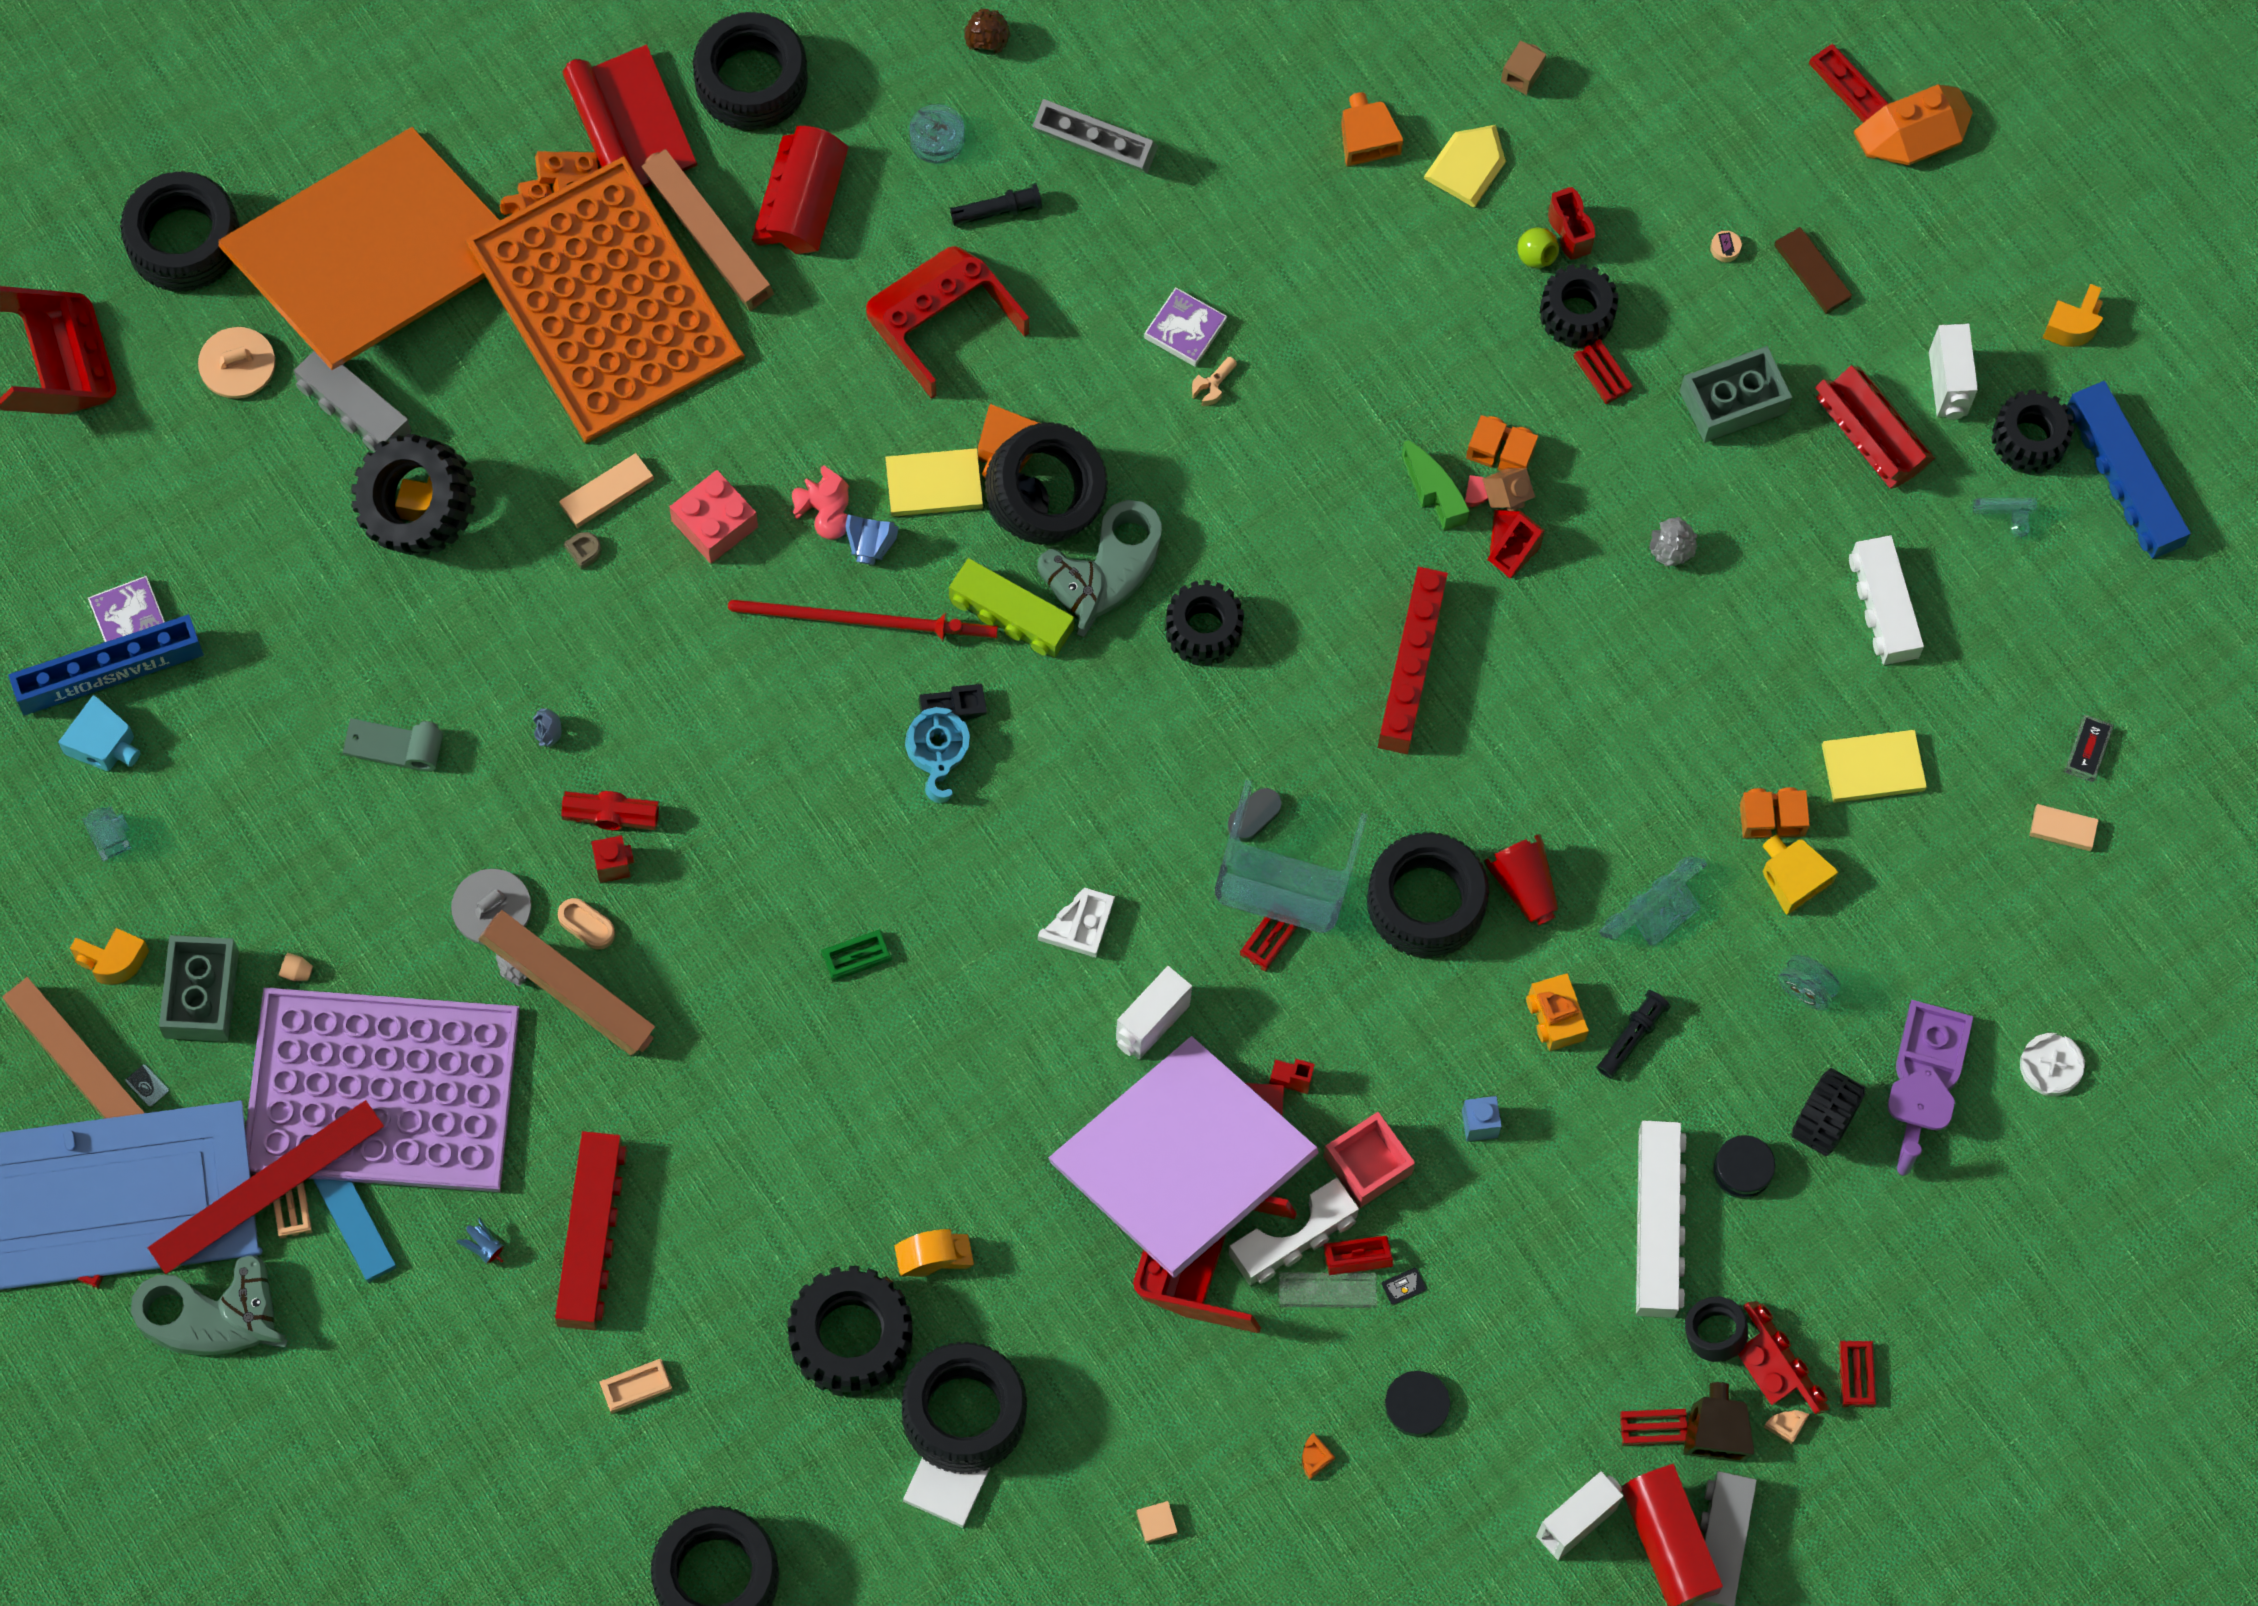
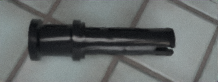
M1033 183L1030 188L1017 191L1009 189L1007 192H1004L1005 195L954 208L951 207L950 213L954 227L1006 213L1017 216L1020 211L1033 208L1043 209L1037 183Z
M1648 990L1645 994L1646 999L1638 1010L1632 1011L1629 1015L1630 1023L1614 1042L1602 1061L1596 1066V1069L1603 1076L1613 1079L1615 1073L1632 1053L1645 1034L1652 1033L1655 1029L1654 1024L1662 1013L1668 1012L1671 1008L1669 1002L1658 993Z

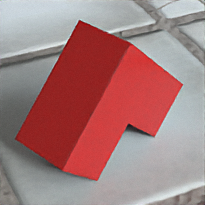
M1275 1059L1269 1084L1284 1085V1088L1308 1094L1315 1064L1295 1059V1063L1290 1064Z

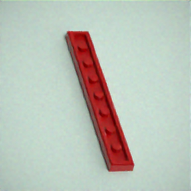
M366 1100L148 1246L147 1249L165 1275H167L384 1128V1125Z

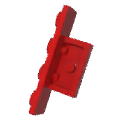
M1751 1301L1743 1305L1760 1333L1746 1343L1745 1348L1738 1356L1769 1403L1776 1405L1798 1389L1815 1414L1828 1411L1829 1407L1826 1404L1827 1397L1824 1391L1818 1385L1812 1383L1807 1375L1809 1370L1806 1364L1799 1357L1796 1358L1790 1350L1791 1343L1788 1337L1781 1330L1777 1331L1771 1322L1773 1316L1769 1309L1763 1303L1759 1304L1758 1301Z

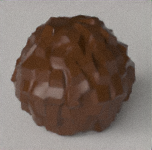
M986 8L975 12L964 29V39L969 49L979 51V49L994 50V54L1002 52L1003 48L1007 45L1008 38L1011 36L1008 22L998 10L990 11Z

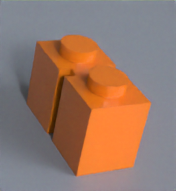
M1481 415L1468 445L1466 459L1492 468L1501 443L1505 440L1506 444L1501 453V461L1497 470L1528 468L1536 448L1538 435L1533 434L1531 430L1525 427L1516 428L1512 426V429L1506 427L1507 424L1497 417Z
M1786 787L1780 789L1777 794H1772V792H1766L1765 789L1755 788L1743 793L1740 801L1743 839L1771 838V829H1775V820L1776 831L1779 837H1801L1806 835L1810 826L1806 790L1797 791L1794 787Z

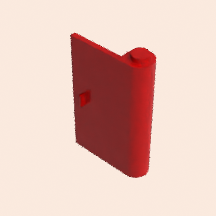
M647 44L593 67L588 61L582 59H574L567 63L563 70V77L601 168L625 156L642 186L647 187L651 185V182L646 177L641 166L645 164L646 159L653 153H660L666 149L682 171L698 165Z

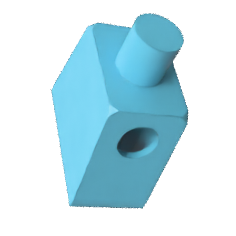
M94 695L58 741L65 755L105 771L111 770L118 760L131 767L140 756V750L130 745L134 735L129 725Z

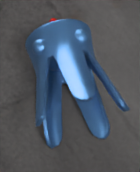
M480 1217L478 1220L482 1228L479 1225L475 1228L469 1225L466 1228L469 1235L478 1245L467 1239H458L456 1241L458 1244L479 1255L486 1265H489L496 1258L503 1262L499 1254L504 1249V1245L493 1238Z

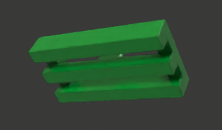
M881 929L821 950L832 982L892 961ZM878 940L879 944L853 952L835 960L831 959V956ZM881 951L883 952L882 954L870 957L868 959L835 970L836 967L876 954Z

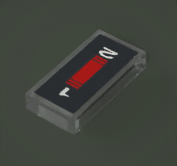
M2084 714L2064 772L2094 782L2114 725Z

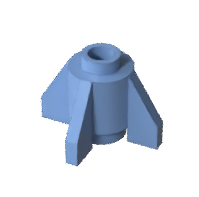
M847 515L845 528L852 550L851 555L857 556L856 562L875 565V560H882V557L897 539L899 527L894 526L895 523L876 521Z

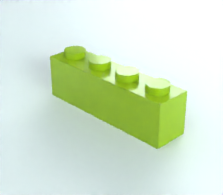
M969 558L949 586V599L955 607L963 611L970 610L977 614L978 618L985 624L991 626L995 624L1004 629V632L1010 638L1017 641L1021 639L1029 643L1031 648L1041 655L1045 656L1048 654L1055 658L1074 630V616Z

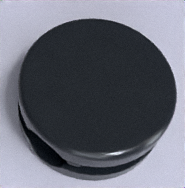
M1741 1135L1729 1139L1722 1145L1715 1158L1713 1172L1717 1184L1725 1193L1735 1198L1749 1199L1760 1195L1766 1190L1774 1176L1776 1163L1773 1152L1765 1142L1753 1136Z

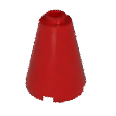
M1541 834L1534 836L1536 842L1532 844L1525 839L1494 854L1497 859L1494 862H1491L1489 858L1483 861L1487 869L1530 923L1537 921L1538 926L1556 918L1553 912L1559 909Z

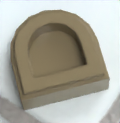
M589 532L579 533L564 542V547L581 570L594 563L601 554L599 539Z

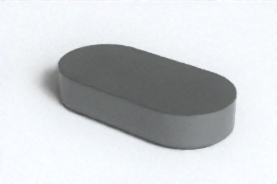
M1262 788L1254 792L1230 815L1227 827L1231 837L1237 841L1246 842L1258 835L1279 815L1281 810L1279 794L1269 788Z

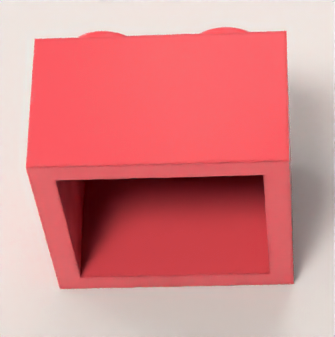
M718 470L714 471L669 506L671 521L710 564L758 528L756 511Z
M1376 1112L1327 1144L1323 1155L1359 1208L1412 1175L1415 1166L1414 1160L1379 1112Z

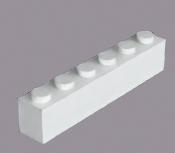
M1642 1121L1639 1128L1636 1316L1675 1318L1679 1308L1684 1307L1685 1293L1684 1289L1679 1288V1277H1684L1685 1258L1679 1257V1245L1684 1246L1685 1226H1680V1214L1685 1213L1686 1198L1685 1195H1680V1183H1685L1686 1165L1680 1164V1152L1685 1153L1686 1133H1681V1123Z

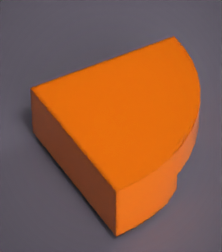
M1553 992L1537 994L1538 1002L1549 1026L1579 1015V1009L1570 999L1568 1000Z
M1315 1433L1306 1441L1302 1453V1466L1309 1480L1335 1460V1456Z

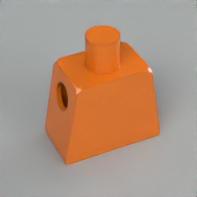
M1364 92L1351 95L1349 97L1351 108L1343 111L1341 121L1346 166L1401 155L1403 138L1385 103L1380 101L1369 104Z
M990 404L978 445V459L987 463L982 475L986 476L988 464L1002 443L1025 427L1035 425L1038 422ZM1032 454L1027 455L1025 459L1021 462L1019 472L1022 470V468L1027 463Z

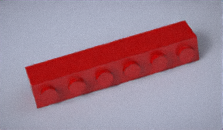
M1417 567L1377 747L1379 749L1408 755L1441 610L1447 572Z
M582 1131L555 1314L557 1327L596 1331L597 1321H603L605 1302L600 1301L602 1289L607 1290L610 1271L605 1270L606 1258L612 1259L614 1239H609L610 1228L617 1226L618 1208L613 1207L615 1196H621L623 1177H618L619 1165H625L627 1146H622L621 1135Z

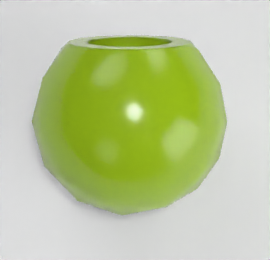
M1535 227L1526 230L1519 238L1517 252L1520 260L1526 266L1541 269L1550 266L1555 261L1559 253V245L1556 236L1551 231Z

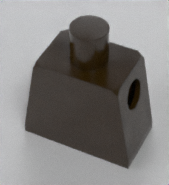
M1710 1383L1709 1397H1702L1692 1405L1683 1455L1743 1462L1754 1455L1747 1405L1744 1402L1729 1400L1728 1383Z

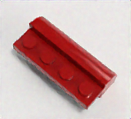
M797 126L794 134L782 136L751 240L759 246L782 243L795 254L819 251L849 146L835 135L811 126Z
M1851 365L1834 381L1823 379L1815 387L1820 393L1816 396V399L1890 489L1901 486L1935 459L1861 367Z
M1674 1463L1642 1474L1625 1483L1621 1487L1622 1493L1667 1606H1692L1694 1602L1719 1594L1723 1585Z

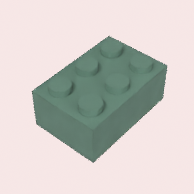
M1768 346L1687 374L1683 377L1680 388L1682 398L1704 443L1783 415L1788 412L1792 396Z
M169 935L159 1028L165 1039L229 1042L239 950L233 938Z

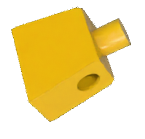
M1774 835L1762 846L1771 857L1764 866L1763 875L1786 915L1833 884L1838 871L1802 839L1787 847L1778 835Z

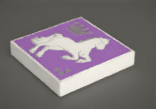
M1175 287L1144 333V338L1196 367L1226 323L1227 316Z
M147 576L88 597L105 642L165 622Z

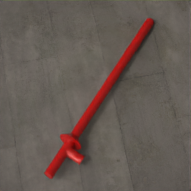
M734 599L728 602V609L732 612L935 632L943 642L945 641L946 633L996 639L998 635V626L962 623L958 619L947 621V612L937 620Z

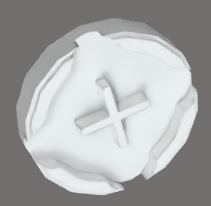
M2045 1033L2036 1036L2026 1045L2020 1058V1070L2026 1083L2033 1090L2048 1096H2060L2069 1093L2080 1082L2085 1068V1059L2081 1049L2072 1039L2056 1035L2057 1033Z

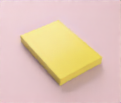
M977 448L885 457L891 517L983 508Z
M1915 730L1829 740L1822 743L1833 803L1922 792L1927 788Z

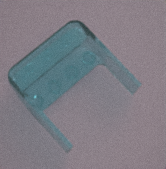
M1245 780L1215 885L1216 898L1223 905L1320 933L1330 931L1337 924L1369 814L1361 813L1346 868L1342 871L1332 870L1249 846L1240 841L1239 832L1254 781Z

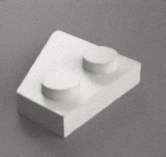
M1083 888L1074 897L1070 905L1065 906L1045 929L1043 928L1039 931L1038 941L1096 958L1115 896Z

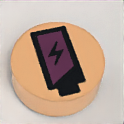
M1721 231L1713 237L1710 250L1717 260L1731 262L1739 256L1742 243L1739 236L1734 232Z

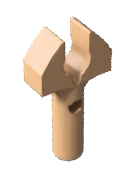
M1227 357L1208 378H1203L1198 374L1192 383V398L1194 399L1199 391L1210 387V393L1203 398L1202 406L1216 404L1222 397V391L1218 389V386L1236 367V360L1232 357Z

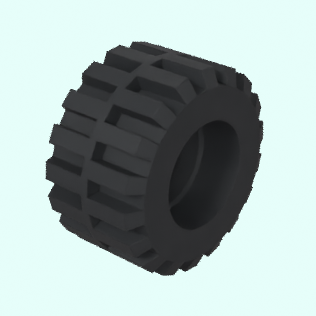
M1574 264L1568 265L1566 271L1561 268L1556 271L1555 277L1551 275L1547 285L1544 287L1539 312L1541 313V324H1546L1545 331L1548 335L1554 334L1553 340L1558 343L1563 340L1565 341V346L1571 347L1572 343L1577 344V348H1584L1585 343H1589L1592 346L1597 339L1602 341L1606 337L1607 331L1610 332L1613 327L1619 300L1618 293H1615L1616 286L1614 282L1608 283L1609 276L1606 273L1600 275L1598 273L1599 269L1594 266L1590 270L1586 269V264H1580V268H1575ZM1570 298H1582L1590 302L1595 310L1588 314H1576L1569 311L1563 302Z
M2029 390L2027 395L2023 391L2018 392L2015 398L2011 396L2006 401L1998 414L1992 430L1994 433L1991 437L1992 443L1996 444L1994 451L1996 455L2002 454L2001 461L2004 464L2011 463V469L2015 471L2018 468H2022L2025 474H2030L2031 470H2035L2036 474L2043 473L2045 467L2050 470L2054 468L2056 462L2059 463L2062 460L2074 433L2072 414L2067 415L2069 408L2066 404L2060 405V399L2057 396L2053 398L2048 397L2049 392L2042 391L2041 394H2036V390ZM2022 423L2036 424L2045 431L2048 439L2043 441L2030 440L2021 434L2017 425Z
M1204 580V585H1199L1198 581L1191 582V588L1188 589L1184 585L1179 589V595L1174 594L1172 596L1171 604H1168L1166 613V638L1168 643L1171 642V649L1174 653L1180 651V658L1186 661L1187 658H1190L1194 665H1198L1199 661H1205V666L1212 665V660L1216 659L1217 663H1221L1224 661L1225 654L1230 657L1234 653L1235 647L1238 648L1243 632L1244 612L1241 609L1239 598L1234 599V592L1230 588L1224 591V585L1217 582L1216 586H1212L1210 580ZM1198 613H1209L1217 617L1222 626L1212 633H1199L1188 625L1187 620Z
M1833 1068L1825 1071L1809 1096L1792 1129V1138L1824 1156L1831 1154L1856 1114L1865 1096V1086Z

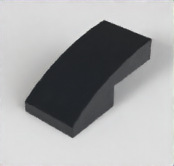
M982 684L953 686L950 692L920 694L918 698L920 714L922 711L934 707L950 709L962 721L987 714Z

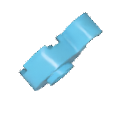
M940 707L926 709L914 718L908 728L905 740V747L911 761L915 766L930 773L925 785V792L928 798L935 803H944L950 799L952 790H939L935 786V782L943 781L949 771L960 764L969 747L970 739L967 724L964 721L962 722L957 715L953 714L952 710ZM934 734L940 735L939 739H944L945 742L941 746H935L931 743L930 740H932Z

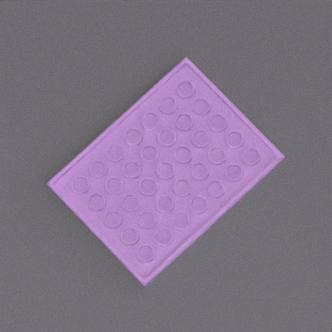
M263 988L246 1122L250 1174L255 1175L366 1100L384 1125V1128L308 1179L500 1192L520 1007Z

